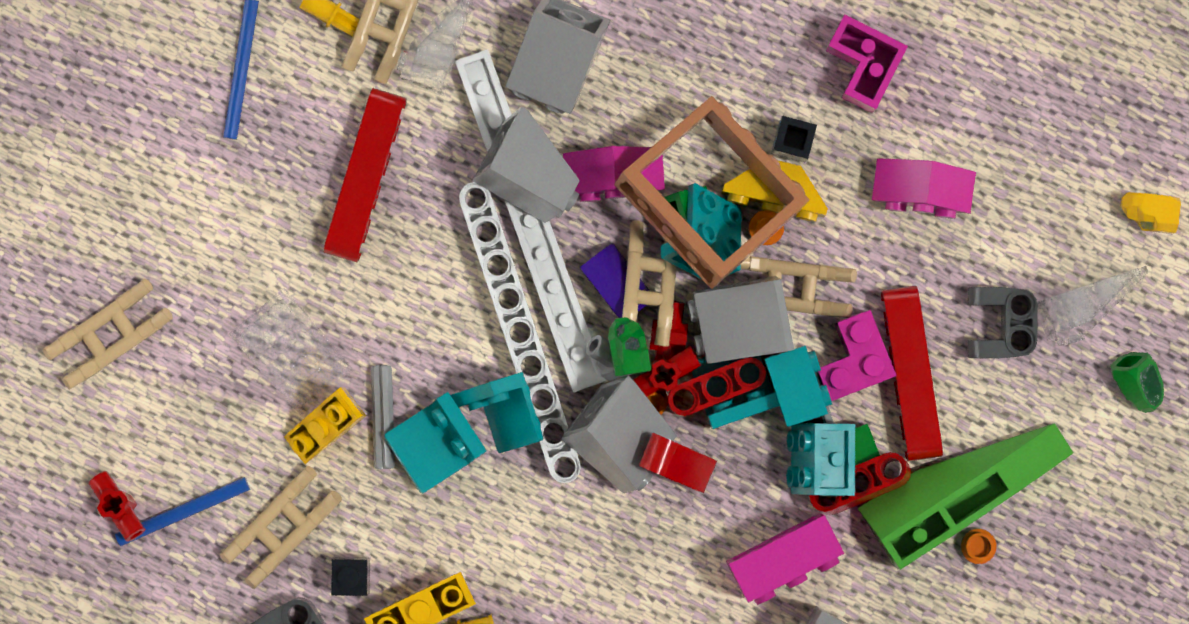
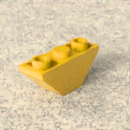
M778 161L781 170L791 180L798 182L804 189L805 195L810 199L800 212L796 214V218L816 222L818 216L824 218L828 208L802 166ZM751 169L725 183L722 188L721 194L728 195L727 201L734 204L748 206L749 200L763 203L762 210L773 211L777 214L786 207Z
M340 387L290 430L284 438L290 444L292 450L306 464L352 429L367 415L346 388Z
M459 572L365 617L364 620L366 624H436L475 605L476 602L462 573Z

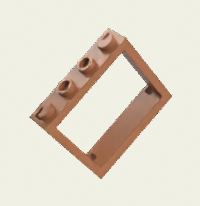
M713 96L708 98L625 169L614 184L711 289L717 286L799 213L810 200L805 195L802 186L798 182L791 180L781 170L776 158L766 154L756 143L754 135L749 130L742 128L733 119L728 107L721 102H717ZM703 119L786 206L725 261L713 251L642 175V172Z

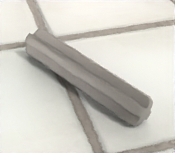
M375 365L371 368L374 467L376 469H391L395 466V454L385 440L384 435L394 428L392 368L389 365Z

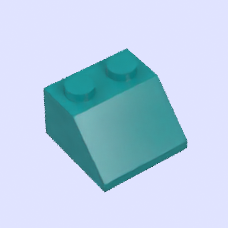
M805 345L765 359L787 427L828 414L826 407L833 404L826 384L822 386L818 384L815 372L821 371L815 350L808 352Z

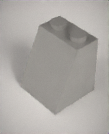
M541 0L532 15L505 87L513 90V94L521 99L532 100L533 98L545 103V107L553 112L560 114L567 112L571 114L611 20L564 0Z
M521 107L504 120L472 181L546 223L555 216L559 218L564 210L567 212L571 210L579 195L575 189L580 180L530 112Z
M777 276L714 287L713 289L693 291L694 300L687 301L691 322L698 321L700 335L694 336L698 357L704 356L707 364L794 350L782 282Z
M625 376L601 385L561 439L622 493H627L634 490H642L653 476L650 470L638 466L652 433L674 441L677 435L634 380L629 376Z

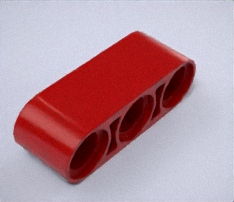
M748 357L681 383L668 393V406L675 414L686 416L753 390L764 382L766 377L765 366L758 359ZM746 363L754 364L759 370V377L752 384L743 382L739 375L740 368ZM711 377H721L726 383V391L720 397H713L707 391L706 385ZM682 389L688 390L693 396V404L687 410H679L673 402L675 393Z
M652 433L638 466L704 493L717 460Z
M884 453L855 466V478L860 475L868 477L869 485L865 491L861 493L855 492V496H836L835 502L827 507L820 504V495H809L810 502L814 508L823 514H838L905 485L911 476L910 465L897 453ZM893 461L900 462L902 467L900 475L894 479L886 478L884 471L887 464Z

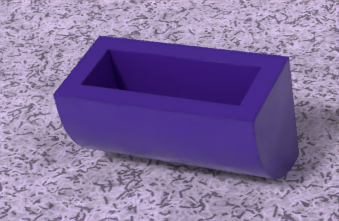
M612 243L584 263L580 270L616 316L622 318L627 260ZM640 278L639 290L650 291ZM638 304V312L647 305Z

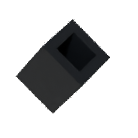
M782 116L771 154L805 163L809 158L817 125Z
M335 557L332 559L331 596H368L370 594V558Z

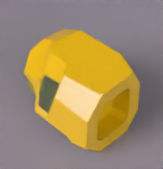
M1135 192L1125 193L1122 197L1120 207L1127 218L1135 221L1142 231L1166 234L1176 233L1180 217V198Z

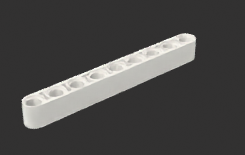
M471 182L465 185L460 192V205L516 373L523 372L521 369L522 361L529 356L537 357L541 361L542 368L539 374L532 377L524 374V377L530 389L531 400L535 392L543 389L549 391L553 397L552 405L546 410H538L534 406L543 435V441H540V445L551 476L557 482L569 483L575 480L580 473V460L577 452L563 440L552 444L544 438V428L550 423H557L562 426L564 434L569 427L489 190L475 182ZM472 190H480L485 194V203L480 208H470L466 204V197ZM484 223L493 224L497 229L496 237L490 242H483L477 237V230ZM496 256L503 257L508 262L507 271L499 276L491 274L488 270L489 261ZM505 290H514L519 295V302L513 309H505L499 303V297ZM517 323H524L530 328V337L523 343L513 341L510 336L511 328ZM561 457L571 458L575 463L574 473L569 477L559 476L555 471L557 459Z

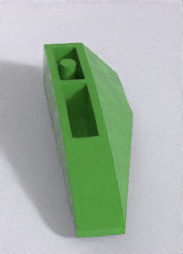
M1053 423L918 469L911 473L910 479L902 487L871 499L857 509L894 566L901 570L1018 493L1074 452L1056 424Z

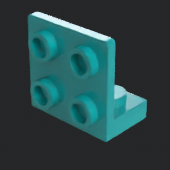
M693 183L688 186L687 223L725 261L741 247L742 210L735 204ZM669 243L661 245L662 259L701 279ZM740 264L735 270H733L730 274H733V273H735V272H737V271H740V270H741V264Z
M761 355L752 357L763 363ZM705 357L698 359L701 366L691 372L693 378H696L741 359L707 364ZM746 363L740 368L739 375L743 382L752 384L758 379L759 370L754 364ZM766 372L765 380L759 387L705 408V412L711 429H715L778 407L780 404L776 392H773ZM714 376L708 380L706 388L711 396L720 397L726 391V383L721 377Z
M523 372L451 395L458 407L468 405L469 411L484 407L498 453L543 441L541 424L536 416L530 397V389L525 381Z
M449 392L438 397L431 405L384 435L388 445L422 494L487 452Z
M802 423L791 426V431L788 432L786 438L787 449L791 452V466L787 468L786 481L788 487H791V494L855 496V424Z

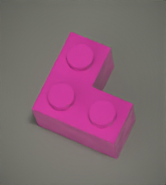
M844 14L826 49V52L856 66L841 98L873 113L877 109L908 46Z
M608 146L563 153L564 160L580 180L575 189L579 193L580 202L601 201V194H605V199L626 198L614 184L621 173L651 147ZM663 155L642 172V175L657 191L665 190Z
M877 158L872 200L886 203L885 210L906 212L907 206H913L912 211L934 214L935 210V217L956 219V213L971 214L976 172L929 160Z
M871 310L834 324L847 357L820 367L821 371H818L821 385L826 384L831 401L896 376Z

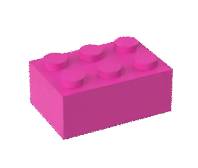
M818 513L726 560V563L745 600L748 603L754 600L759 605L776 596L774 589L784 584L790 589L808 580L806 573L816 568L824 572L840 563L837 557L845 553L826 516Z

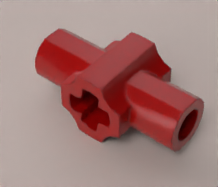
M674 301L669 346L655 345L657 319H653L649 350H655L654 360L661 356L669 359L685 349L688 323H682L684 302ZM663 365L658 367L659 372H675L672 367L670 369L664 368Z
M691 346L669 359H666L664 356L657 358L652 362L651 371H646L633 380L645 396L648 397L661 388L666 391L678 386L679 378L700 367L701 363ZM663 365L666 369L671 367L674 369L675 372L671 373V381L667 382L664 378L659 380L656 378L655 375L659 374V366Z
M103 471L89 481L88 484L100 500L97 507L99 513L103 518L115 523L127 542L139 537L146 530L134 512L137 503L130 494L122 490L120 491L109 472ZM115 499L123 502L119 505L121 510L118 513L111 510L115 508L112 504Z

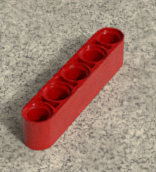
M372 88L326 237L324 253L358 263L361 253H359L362 243H365L371 223L369 219L372 209L375 210L381 186H379L382 175L385 176L390 160L391 144L396 140L402 120L399 118L402 108L405 109L406 97Z
M915 285L881 290V301H884L886 312H883L886 334L890 336L891 347H889L890 360L896 373L894 387L897 406L900 405L902 416H899L902 439L906 441L907 451H904L906 460L908 462L942 457V439L918 288Z

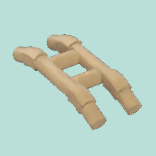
M366 0L356 31L353 34L341 66L349 71L355 70L368 42V36L384 41L388 45L381 58V63L374 79L380 83L387 84L392 70L399 59L418 0ZM380 3L400 10L393 30L373 23Z
M635 220L630 223L622 318L627 317L637 322L638 304L659 306L655 345L669 346L677 266L664 259L642 256L644 224L641 221ZM641 271L662 273L660 292L639 290ZM621 325V333H620V335H621L622 333H624V326H623V325ZM630 337L626 342H634V337Z
M749 256L741 263V269L768 273V277L777 276L782 279V275L803 277L801 297L784 296L787 311L850 318L853 308L851 304L814 299L817 279L854 283L857 279L856 269Z
M143 279L111 304L42 349L46 358L52 360L83 340L93 354L94 358L62 378L69 390L97 374L104 367L143 340L152 336L173 319L170 310L163 308L135 329L125 315L124 311L135 305L153 290L150 281ZM112 320L123 335V338L106 349L95 334V331Z
M306 466L256 519L220 553L222 560L230 564L256 538L272 552L245 578V582L252 589H255L342 501L339 493L331 491L307 517L292 503L317 476L316 471L310 466ZM281 512L296 526L282 542L267 528Z

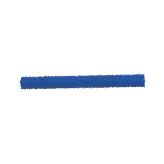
M245 0L223 135V138L237 140L259 4V1Z
M241 478L141 522L146 530L132 541L249 491L250 487L246 478ZM120 532L115 533L116 540L120 546L132 542H127Z

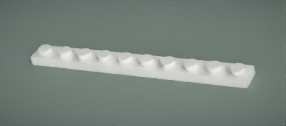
M487 49L456 60L455 63L488 152L504 120L511 116V112L489 50ZM505 200L573 393L605 382L606 379L601 376L600 369L596 365L597 360L586 354V347L591 340V336L550 221L544 223Z

